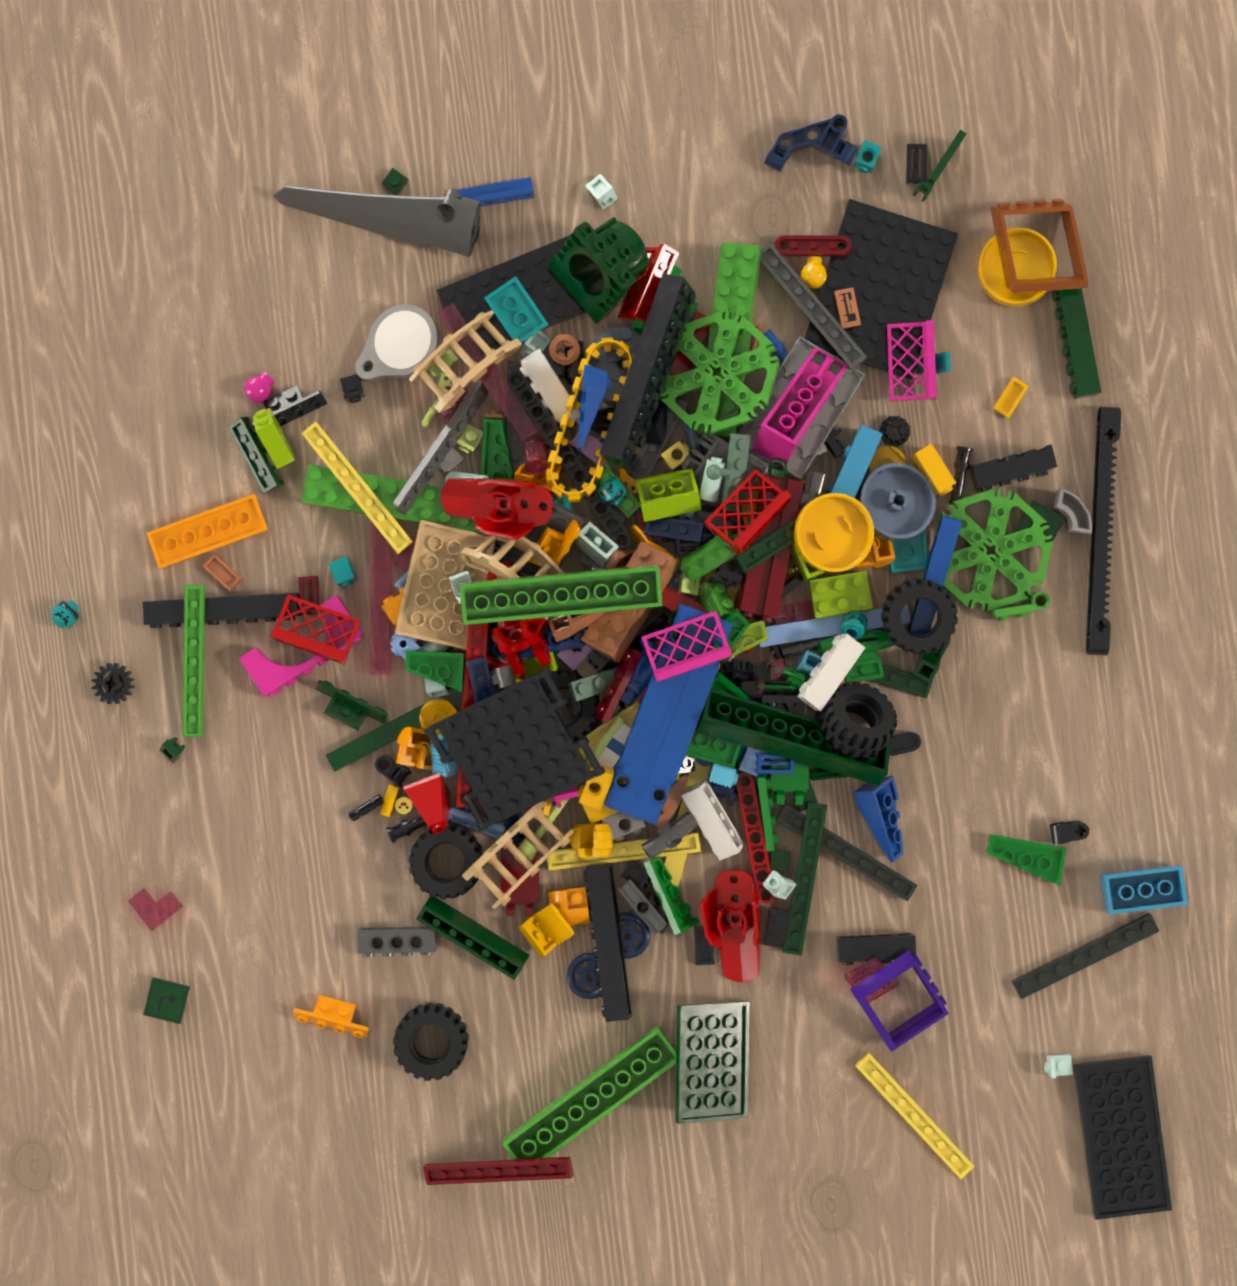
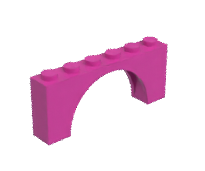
M338 595L320 605L352 617ZM334 615L325 616L327 627L337 623ZM350 621L342 623L344 632L352 631L355 623ZM339 625L329 629L332 639L343 635ZM358 628L352 645L361 640L360 636L363 635V632L360 628ZM327 631L324 643L330 641V637ZM345 637L334 642L337 649L345 651L344 647L347 646ZM254 648L239 658L263 696H270L271 698L281 692L280 688L283 686L290 687L296 683V678L300 675L305 677L313 672L312 668L317 664L320 667L329 661V659L315 655L300 665L285 666L270 660L259 648Z

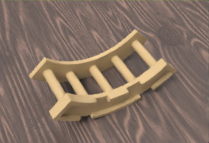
M492 310L486 313L481 312L474 320L463 326L453 335L452 333L448 334L443 339V343L422 364H418L412 370L413 374L409 380L412 382L421 378L438 397L439 402L434 407L438 413L450 409L465 392L464 387L470 381L475 383L486 374L487 367L493 363L497 366L512 357L522 345L518 339L506 341L489 322V319L494 314ZM484 327L501 345L500 348L496 351L491 349L475 330ZM467 335L486 354V358L479 363L474 362L458 344ZM450 348L469 367V372L462 378L458 377L441 359V356ZM435 363L452 381L453 387L448 392H443L427 374V371Z
M489 535L477 549L465 547L460 552L469 567L487 574L492 572L498 576L497 579L519 578L517 572L530 558H533L542 567L534 576L546 575L547 573L549 575L564 573L541 550L537 543L531 542L524 536L517 540ZM496 539L505 542L494 555L488 556L484 554ZM512 546L525 552L511 568H507L499 562ZM542 617L540 619L547 620L549 617Z
M545 801L531 807L523 817L511 826L462 875L467 881L472 876L478 877L498 898L497 902L492 906L493 909H496L500 904L502 906L506 905L511 900L509 895L529 875L533 877L540 870L538 866L559 846L564 848L571 841L569 837L574 832L572 829L563 835L543 814L542 808L547 804ZM532 818L538 819L558 840L550 849L528 828L529 825L527 823ZM518 831L523 833L543 854L534 864L512 843L513 840L511 838ZM502 847L504 849L507 848L527 869L518 880L497 859L496 853ZM486 862L492 864L512 885L505 893L483 872L484 869L482 867Z

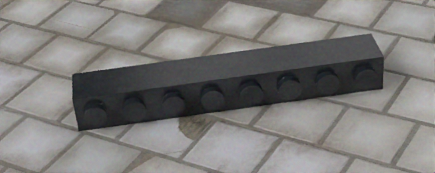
M299 593L205 598V622H207V625H219V621H227V624H238V620H246V623H257V619L264 618L265 622L277 621L276 618H279L287 595L299 598ZM184 599L143 601L144 625H150V629L162 628V624H169V627H181V623H184ZM290 601L288 606L290 614L300 610L299 603ZM297 614V615L293 616L292 618H293V620H296V617L301 616V615H300V614Z
M606 863L586 866L584 879L588 882L589 888L586 891L587 900L591 904L589 917L590 920H593L594 927L591 930V934L596 943L594 956L595 959H598L599 966L596 968L597 977L601 981L599 995L603 998L604 1004L601 1008L602 1016L605 1017L606 1022L629 1020L632 1018L613 864Z

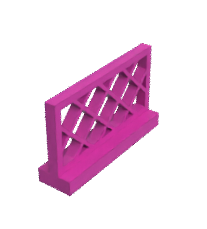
M934 320L887 324L890 402L937 400ZM914 327H922V335L917 340L909 334ZM900 328L905 334L896 341L891 336V329ZM906 336H909L915 342L908 350L900 344ZM917 344L923 349V354L918 359L910 353ZM897 345L905 351V354L899 360L892 355V351ZM907 354L916 361L909 369L900 363ZM917 363L924 368V373L919 378L910 372ZM898 364L906 371L900 379L893 375V370ZM908 373L916 380L910 388L901 382ZM919 382L925 388V395H915L911 390ZM898 384L907 390L903 396L894 397L893 389Z
M717 611L641 637L657 682L732 656ZM714 616L716 621L714 630L703 627L705 620ZM703 620L702 623H701V625H699V624L696 623V622H699V621ZM693 624L699 627L695 637L684 633L687 625ZM681 627H684L683 630H682V632L679 631V630H677V629H678V628H681ZM717 627H718V630H719L720 634H718V633L715 632L716 629H717ZM701 629L712 633L707 644L696 639ZM675 631L680 633L676 644L665 640L668 632ZM665 633L663 638L658 636ZM682 635L693 640L689 650L678 646ZM713 635L722 638L724 646L719 648L710 646ZM656 637L662 640L657 651L649 647L647 639ZM695 641L706 646L702 654L697 655L690 652ZM663 642L674 646L670 657L659 652ZM708 647L713 649L711 651L706 652ZM676 648L687 652L684 660L677 661L672 658ZM651 651L655 652L654 658L652 657ZM658 654L668 659L665 667L659 669L656 668L654 663ZM689 654L693 655V657L687 659Z

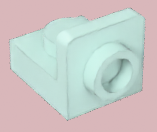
M601 174L585 185L602 209H605L617 200L613 187Z
M538 332L524 343L521 355L525 358L539 348L543 351L551 339L542 332Z
M774 870L763 883V886L775 897L785 900L797 885L791 879L782 877Z
M1070 1054L1046 1056L1047 1062H1044L1045 1073H1048L1052 1079H1055L1056 1076L1073 1075Z

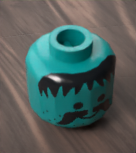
M609 477L599 484L598 494L606 505L614 504L616 507L625 501L623 497L626 495L627 490L618 478Z
M62 600L51 611V620L62 629L64 627L71 628L81 617L78 611L80 607L72 600L70 602Z
M849 611L846 613L841 623L842 634H848L853 639L863 637L868 625L866 616L859 611Z

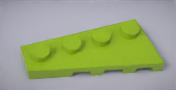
M764 620L750 622V625L736 644H733L730 648L732 656L721 660V662L731 659L737 654L767 640L768 634Z

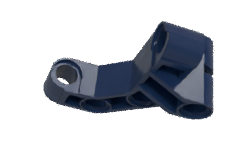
M838 114L831 119L781 134L768 153L764 164L781 172L787 159L790 158L793 152L813 147L849 166L858 148L844 141L847 135L848 123L845 116ZM836 126H842L843 128H842V129H836L835 127H836ZM811 131L818 134L815 139H809L807 135ZM788 139L792 143L789 147H783L781 142Z

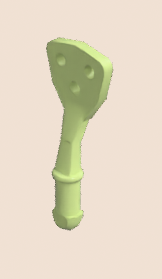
M443 373L438 384L443 392H448L453 387L452 381L449 378L445 381L444 378L447 376ZM438 398L429 407V411L424 419H422L421 424L423 427H428L435 414H437V410L434 407L439 402Z

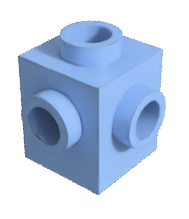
M398 634L392 636L393 641L390 643L393 646L391 648L392 652L397 657L402 656L405 660L407 650L418 651L421 648L416 642L418 639ZM404 641L407 642L406 647H403L402 645Z

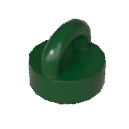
M773 459L767 473L773 477L785 478L788 465L782 459ZM779 463L783 466V468L775 466V464Z

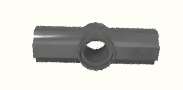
M809 471L805 490L802 492L800 500V511L808 502L822 496L821 491L825 474Z
M687 812L672 824L667 823L663 825L655 836L641 846L646 855L652 860L667 848L672 849L676 847L685 835L698 827V823L691 813Z
M631 879L617 889L654 935L668 924ZM640 902H646L648 909L641 912L637 909V905Z

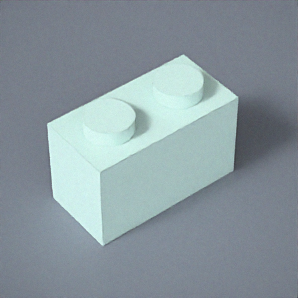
M591 522L580 531L578 538L574 542L577 547L602 568L606 566L613 552L619 548L616 543Z

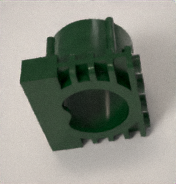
M613 217L595 230L588 222H583L577 226L547 266L597 324L610 315L621 298L636 282V279L645 273L651 260L648 258L642 239L635 230Z

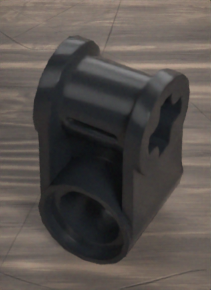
M382 755L376 759V770L400 788H402V783L406 777L412 774L408 767L397 764L396 760L389 755ZM387 759L389 761V768H381L379 765L380 760Z
M1079 820L1049 825L1053 844L1083 840L1089 835V827ZM1078 826L1083 828L1079 831L1080 834L1075 832V830L1078 829Z

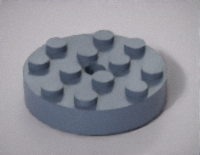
M615 327L599 334L591 344L593 342L597 344L601 341V338L613 337L615 341L620 342L622 340L630 347V355L634 356L641 335L630 327ZM602 350L599 351L600 355L597 359L591 358L589 365L607 371V377H611L610 389H606L603 401L617 405L613 398L615 394H621L623 384L619 382L620 377H626L628 373V368L620 370L617 365L620 361L623 363L626 359L623 355L619 357L615 350H611V352Z
M903 463L885 464L874 470L864 479L857 494V500L864 505L872 518L874 535L887 541L900 542L915 537L930 524L935 513V493L929 480L918 469ZM894 499L898 500L899 506L895 503L892 504L894 502Z

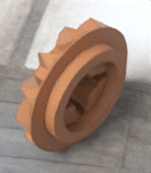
M561 334L551 341L549 353L554 362L560 365H570L578 358L580 346L573 336ZM562 342L566 348H571L567 351V357L563 352H558L562 349Z

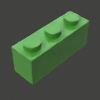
M727 530V536L734 541L736 537L730 530ZM716 536L684 556L681 560L680 569L692 583L737 554L733 552V548L719 536Z

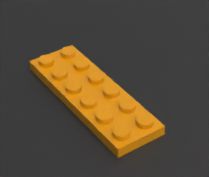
M252 494L152 530L146 534L158 567L163 569L266 532L269 529L257 496Z

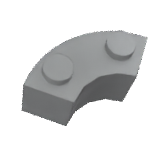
M1064 489L1056 490L1052 510L1059 512L1066 518L1067 532L1085 536L1092 534L1091 515L1081 499L1070 491Z

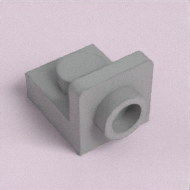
M453 446L437 469L440 473L444 471L448 474L461 464L464 459Z

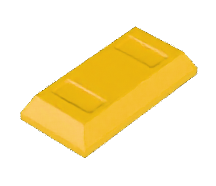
M1013 376L993 409L1009 419L1030 386Z

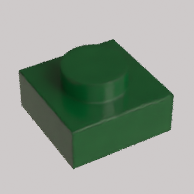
M392 168L383 180L382 185L398 196L409 180Z

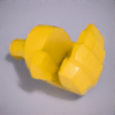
M607 823L576 824L572 828L574 832L569 837L571 841L568 844H571L572 848L579 854L580 859L587 860L590 856L608 857L613 848V836Z

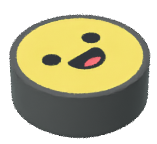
M401 796L396 799L394 809L398 814L407 815L412 812L414 805L408 796Z

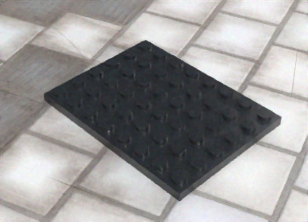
M849 199L838 235L847 236L851 240L852 250L843 257H830L826 269L827 278L821 286L817 298L840 324L834 291L854 288L861 326L844 330L867 356V359L861 364L889 372L887 324L915 323L931 320L959 233ZM840 245V246H839V249H840V250H843V249L846 248L845 245ZM810 321L804 339L830 354L839 356ZM914 327L909 334L917 340L922 335V327ZM900 328L891 329V336L896 341L905 334ZM906 336L900 342L907 350L915 343L909 336ZM917 344L910 353L918 359L922 348ZM898 345L892 351V355L897 360L905 354V351ZM907 354L900 363L909 369L916 361ZM899 364L893 370V374L901 377L906 372ZM916 366L910 371V372H912L913 374H914V371H915ZM908 373L904 378L912 379L913 377Z

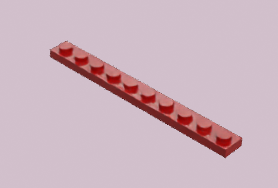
M488 623L468 624L462 709L475 703L466 661L483 656L486 657ZM458 765L455 806L468 807L466 802L463 803L461 796L472 791V788Z

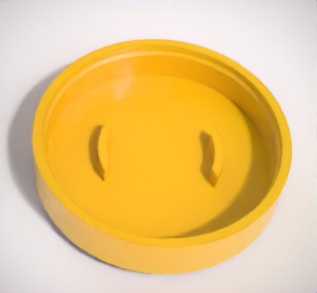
M1017 227L1007 229L1017 280L1055 277L1057 259L1049 241L1040 233L1028 228ZM996 235L986 243L978 262V278L983 290L991 299L1005 306L1022 307L1036 302L1045 295L1047 291L1013 293L1007 289Z
M841 493L825 494L808 502L798 514L794 525V541L799 554L809 565L824 572H841L857 566L868 555L874 540V525L867 509L855 498Z

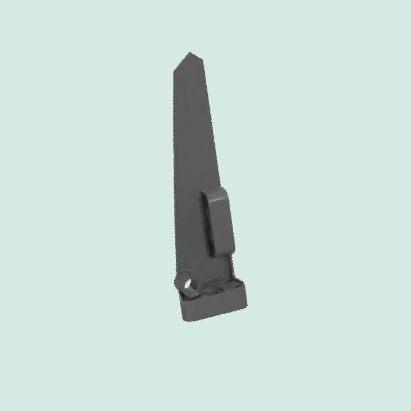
M285 185L273 195L281 204L423 248L434 246L467 257L471 256L480 233L481 202L466 197L462 198L461 194L454 189H447L443 197L363 194Z

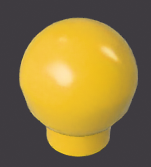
M807 257L806 265L802 268L800 278L808 288H819L826 281L827 273L822 265L821 257Z

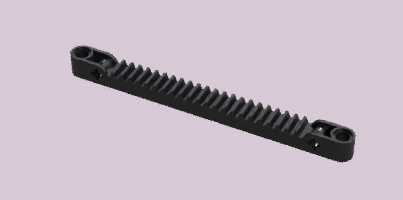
M1100 406L1097 413L1086 628L1087 655L1107 656L1110 649L1111 626L1108 619L1104 617V614L1108 613L1109 610L1105 609L1104 606L1109 605L1105 598L1110 597L1105 591L1110 589L1109 586H1106V583L1111 582V580L1106 578V575L1111 574V572L1106 570V568L1111 566L1107 560L1112 559V556L1107 555V552L1112 551V549L1107 546L1113 542L1108 539V537L1113 536V533L1108 531V529L1113 528L1109 521L1114 520V518L1109 516V514L1114 513V510L1110 509L1109 506L1114 505V502L1110 501V499L1115 497L1114 494L1110 493V491L1115 490L1111 483L1116 482L1115 479L1111 478L1112 475L1116 474L1115 471L1111 470V468L1116 467L1112 460L1117 459L1116 456L1112 455V453L1117 451L1112 445L1120 437L1121 409L1119 407ZM1107 432H1108V435H1111V438H1109V439H1108V436H1105V433H1107ZM1095 625H1102V629L1096 628Z

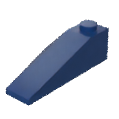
M584 365L577 451L582 450L605 397L606 389H610L611 377H607V371L589 365Z
M887 776L879 786L872 783L863 784L854 791L859 811L889 861L894 862L903 854L902 832L898 829L897 823L898 818H900V811H896L895 801L899 800L893 776Z

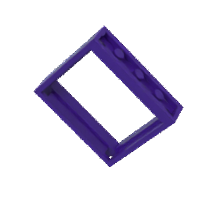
M909 951L850 989L891 1052L949 1014L944 1006L947 1002L942 995H937L940 991L934 982H929L931 977L926 969H921V966H923L917 955L913 957ZM912 967L934 1003L888 1033L866 1000V997Z

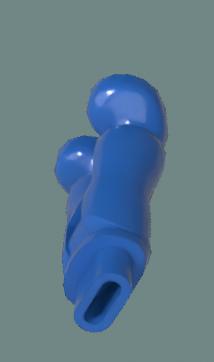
M642 638L640 639L642 646L640 652L643 655L620 699L629 706L632 705L633 701L647 686L653 671ZM647 639L649 647L655 649L657 645Z

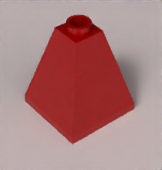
M440 773L404 786L406 794L431 832L436 834L443 832L448 826L451 792Z

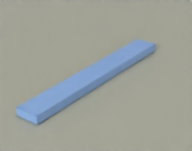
M908 604L903 607L901 612L902 624L911 623ZM882 608L861 611L868 620L866 630L883 627L881 620ZM845 614L766 627L768 639L760 643L759 647L842 634L841 623Z

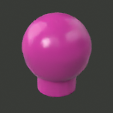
M265 372L260 376L251 377L244 384L245 396L255 403L265 401L270 395V387L275 383L274 380Z

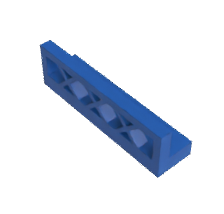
M531 177L457 190L462 198L466 197L481 202V207L534 198Z

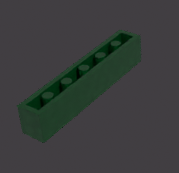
M1082 288L1052 290V299L1056 301L1057 306L1055 316L1060 322L1059 336L1063 339L1064 343L1062 353L1064 358L1066 357L1068 364L1066 365L1067 376H1070L1071 380L1069 385L1070 393L1074 396V399L1096 396L1102 392Z
M430 896L416 918L419 922L513 980L516 979L529 957V954L437 897Z

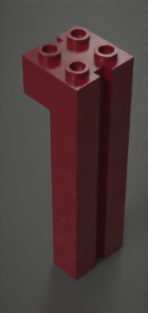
M770 474L764 475L782 491L786 490L792 496L790 503L759 534L749 547L797 517L803 487L802 481L770 476ZM773 490L765 491L766 499H774L778 495ZM759 491L758 499H763L762 491ZM763 503L756 505L755 512H762L764 510ZM792 544L743 574L741 589L736 592L734 606L747 620L755 618L756 621L764 620V623L767 624V622H772V620L778 618Z

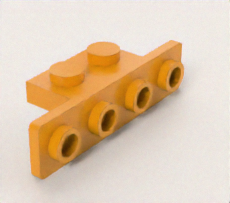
M573 519L564 534L547 527L537 542L541 550L558 566L563 556L569 552L570 545L574 539H577L580 534L577 520ZM533 558L529 559V562L539 565Z
M319 995L313 1013L294 1008L293 1018L301 1023L311 1022L317 1027H330L339 1033L349 1032L358 1038L368 1037L369 1034L368 1027L351 1023L356 1009L355 1004Z

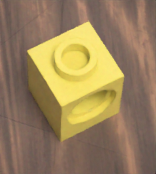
M678 441L663 452L660 457L672 472L682 465L691 451L685 443L681 444ZM680 451L682 458L680 460L673 459L672 452Z

